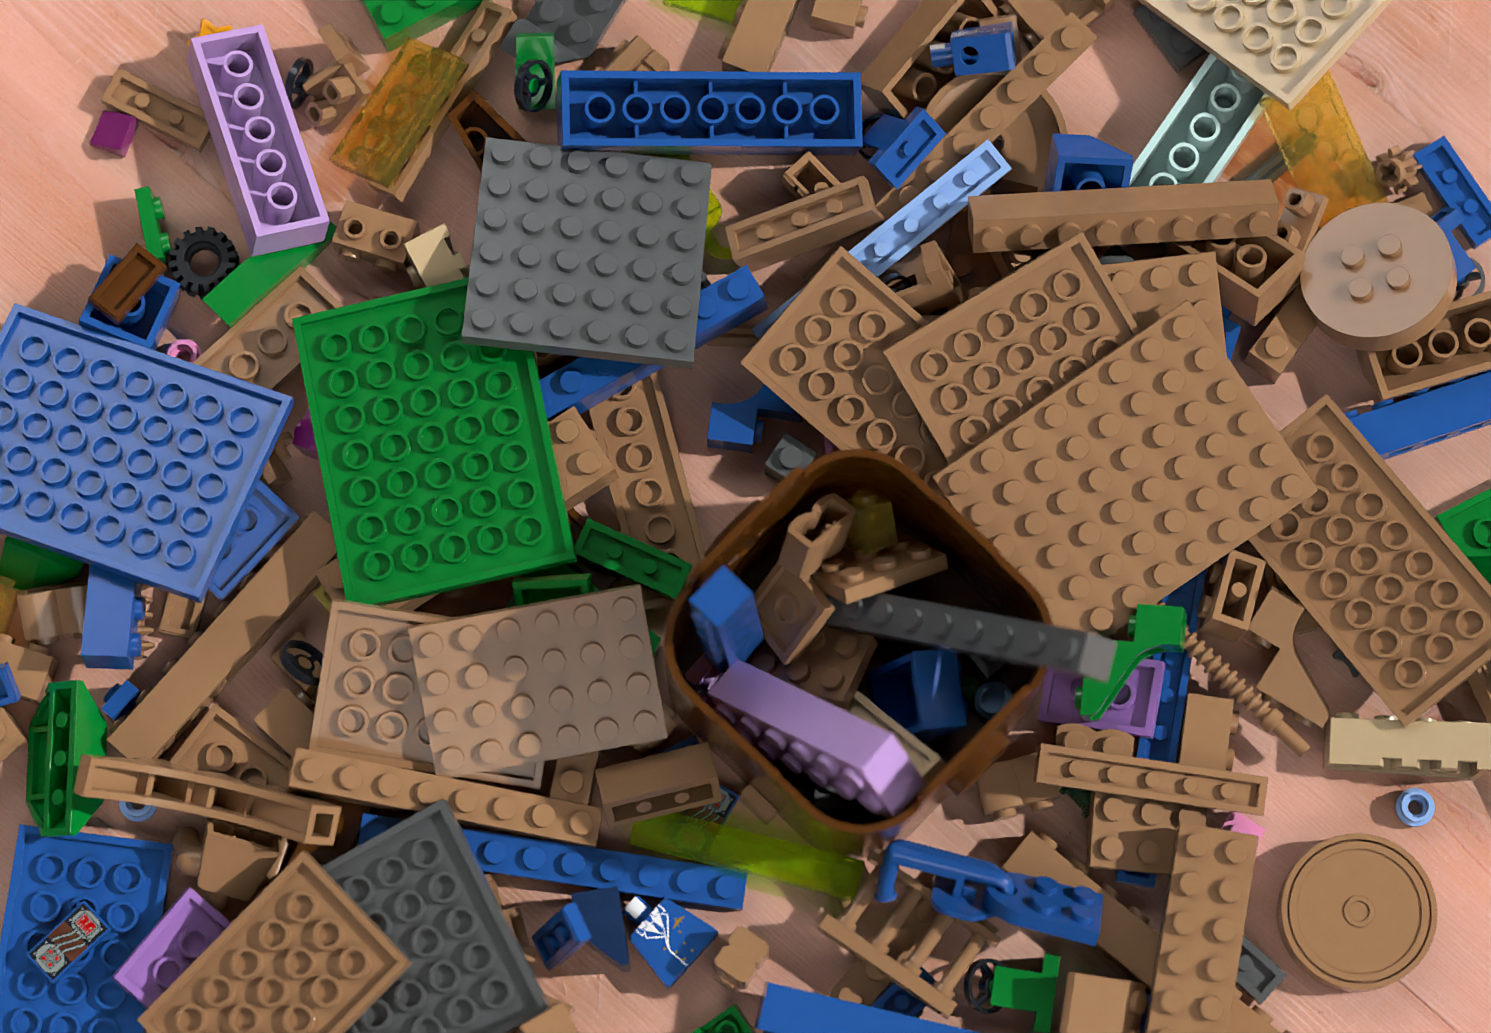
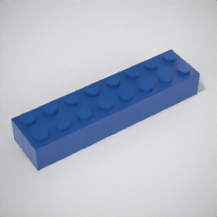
M561 70L556 80L557 130L560 150H601L636 155H805L809 151L813 155H855L863 147L861 72Z

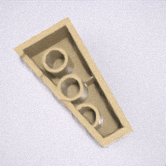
M445 223L404 243L411 265L405 268L415 288L419 286L425 288L469 277V271L460 252L455 253L452 247L451 235Z
M1336 713V718H1330L1325 723L1323 769L1477 780L1491 770V723H1474L1470 721L1444 722L1430 718H1418L1405 728L1396 716L1377 715L1374 716V719H1359V714Z

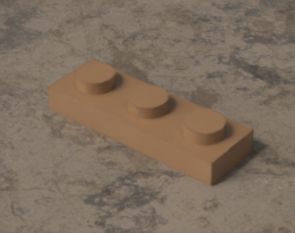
M120 68L116 71L101 98L104 105L122 114L133 116L138 122L200 153L211 136L202 109Z

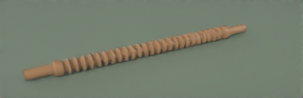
M1157 602L1154 605L1165 606V602H1161L1160 604ZM1186 625L1184 650L1186 649L1189 652L1187 657L1196 658V666L1202 664L1205 667L1203 671L1205 674L1208 672L1212 673V681L1219 680L1221 682V689L1228 688V696L1235 695L1237 697L1236 704L1242 702L1245 705L1244 711H1252V719L1259 718L1261 720L1259 725L1267 733L1271 731L1275 733L1292 751L1301 757L1311 746L1283 721L1284 715L1277 708L1271 709L1268 707L1270 702H1263L1260 699L1262 697L1261 693L1254 694L1252 692L1254 687L1252 685L1247 687L1244 684L1245 678L1238 679L1236 677L1237 670L1231 672L1228 669L1230 664L1221 663V655L1215 657L1212 654L1213 648H1205V640L1198 641L1196 639L1197 633H1189V625Z

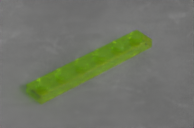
M677 813L634 822L629 839L630 845L851 901L857 894L865 862Z

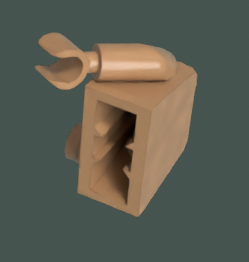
M206 817L202 842L199 832L191 826L180 828L172 841L173 850L178 857L176 860L177 867L182 873L197 877V886L208 891L205 901L216 910L226 909L230 897L247 901L253 897L256 890H263L269 886L285 869L293 848L290 845L291 839L280 836L278 840L277 834L211 817Z

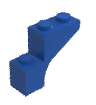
M764 384L758 393L745 401L729 404L712 402L707 447L752 453L753 443H761L764 420H757V417L801 423L803 417Z

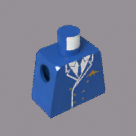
M1012 22L956 30L952 32L951 43L930 45L933 68L954 65L956 76L1015 70L1017 53ZM973 47L977 50L978 54L968 56L964 53L963 48Z
M637 895L623 910V913L638 926L629 937V941L668 990L718 936V931L714 927L666 897L653 909Z

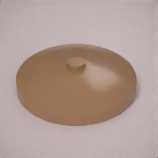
M1011 70L958 76L937 92L925 111L947 135ZM1047 90L992 142V145L1012 168L1002 179L1038 187L1037 192H1043L1052 134H1068L1063 114Z

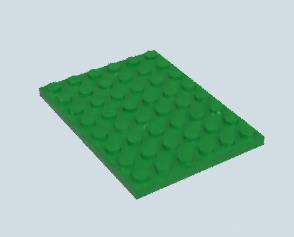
M469 277L292 318L346 601L385 606L577 562L534 351L461 343Z

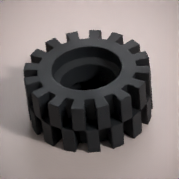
M200 226L195 227L196 232L190 234L189 230L183 232L185 237L182 240L177 238L174 241L176 247L175 249H170L169 256L171 261H169V268L175 281L180 283V288L183 291H187L189 296L195 298V295H199L203 299L240 264L237 251L232 241L228 240L226 234L222 231L217 233L215 228L208 227L206 231ZM202 250H210L219 258L217 269L208 276H199L190 268L192 257Z

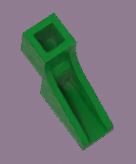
M1137 604L1136 615L1130 614L1128 624V637L1134 638V642L1112 640L1117 642L1108 681L1083 678V687H1076L1075 710H1080V715L1085 722H1096L1102 718L1133 671L1143 660L1159 653H1184L1187 613L1184 607Z

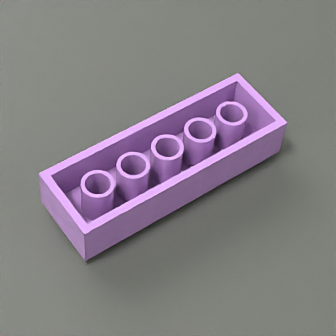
M263 24L191 38L186 61L251 257L324 241L330 221Z
M739 659L707 692L716 705L714 712L765 758L772 762L775 759L782 761L795 774H800L801 771L808 774L821 787H825L827 784L832 786L843 798L849 801L853 798L859 800L874 814H878L881 811L893 818L898 816L925 784V781L892 733Z

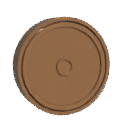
M1379 202L1349 209L1330 220L1317 232L1306 249L1303 270L1300 272V282L1310 314L1318 327L1327 336L1353 349L1385 351L1408 345L1420 339L1442 320L1454 299L1457 286V269L1448 239L1433 219L1410 206Z
M1344 834L1317 844L1292 866L1285 877L1279 893L1277 904L1278 927L1289 955L1311 978L1337 990L1366 992L1383 988L1402 979L1422 961L1435 935L1437 902L1434 889L1426 872L1419 862L1405 849L1394 842L1375 835Z

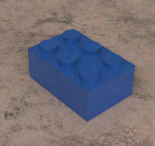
M941 649L913 651L867 673L870 701L923 744L967 726L968 705L962 696L960 683L962 679V665L957 659L956 652Z

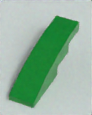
M331 221L329 222L324 241L253 257L250 256L202 299L204 304L231 329L256 304L260 303L299 266L305 269L332 243L337 226Z

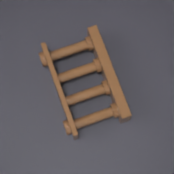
M874 850L870 851L867 861L874 865L875 868L842 915L838 914L835 919L827 914L819 925L818 931L947 1020L957 1006V1003L952 1000L955 995L952 990L985 942L994 949L998 946L1002 939L996 935L999 929L986 919L970 922L938 913L907 960L902 959L898 963L887 955L890 950L887 946L920 898L931 904L932 890L899 868L896 881L906 887L907 890L876 936H870L866 941L854 932L857 928L855 923L874 897L885 850H882L880 854ZM954 920L970 931L972 935L940 982L935 981L931 986L919 977L922 973L920 967Z

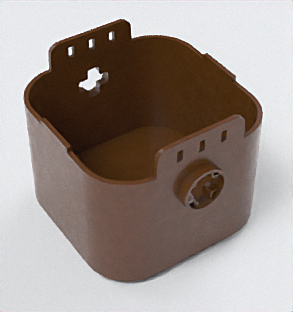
M846 449L824 455L807 465L804 469L800 466L796 467L762 501L756 500L724 528L707 549L704 555L705 558L691 572L688 577L687 586L675 600L666 622L664 646L670 697L678 715L688 728L704 743L708 742L709 748L747 785L751 784L777 810V814L809 844L834 856L866 858L870 851L873 850L880 854L893 840H905L950 793L958 799L987 771L1011 744L1012 741L1007 735L1026 714L1047 670L1011 663L992 678L989 682L1004 684L1009 688L1013 698L992 720H988L979 715L974 704L975 693L984 683L960 656L961 653H956L957 659L962 665V679L960 683L962 696L968 705L967 726L924 744L938 755L947 766L919 794L910 807L900 815L890 820L884 817L864 816L865 822L871 825H851L831 819L832 815L822 814L814 808L815 782L808 774L802 771L800 774H795L782 761L775 759L772 762L765 758L701 699L709 689L705 687L698 693L688 684L685 673L704 654V651L701 649L703 645L699 642L700 637L696 633L698 630L693 625L695 621L690 616L693 611L689 599L723 565L754 595L778 562L791 522L802 514L810 513L820 498L836 493L856 508L847 537L858 538L869 534L868 531L874 527L889 526L903 535H908L910 538L946 554L947 570L881 592V594L1048 625L1053 624L1049 610L1037 589L1000 554V551L948 501L938 496L910 468L884 453L867 449ZM873 636L878 645L857 691L870 700L867 680L868 672L913 651L938 649ZM753 654V655L751 656V658L746 662L747 664L752 660L754 654ZM838 815L843 817H855L850 815Z

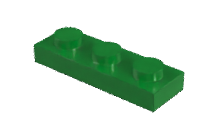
M589 518L574 546L577 558L633 583L640 584V586L674 601L682 592L693 568V564Z

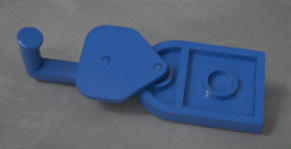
M903 839L891 841L885 849L877 879V888L874 893L876 901L885 903L896 899L897 892L894 890L899 866H904L936 875L930 903L941 914L970 922L998 917L1005 922L1092 946L1097 944L1100 934L1103 894L1096 893L1088 887L1064 885L1046 876L1034 877L1021 873H1005L994 863Z

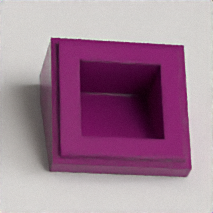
M103 110L89 144L90 146L125 158L139 124L133 116Z

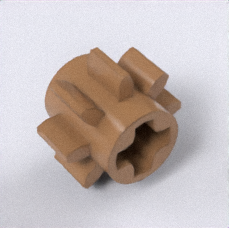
M1397 145L1389 148L1387 153L1375 157L1379 164L1376 167V171L1372 172V174L1380 182L1381 190L1393 187L1396 195L1405 192L1407 187L1419 183L1415 176L1418 173V169L1422 168V165L1418 164L1413 156V150L1401 153V148Z

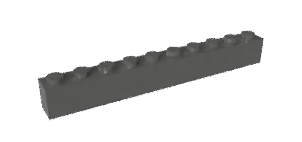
M824 593L835 610L823 626L1104 682L1108 681L1117 645L1115 641L1086 631L878 593L846 604Z

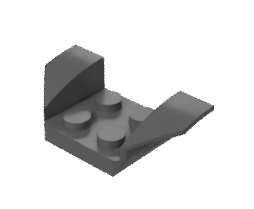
M537 0L525 19H517L499 48L516 58V33H554L555 63L591 57L626 0Z

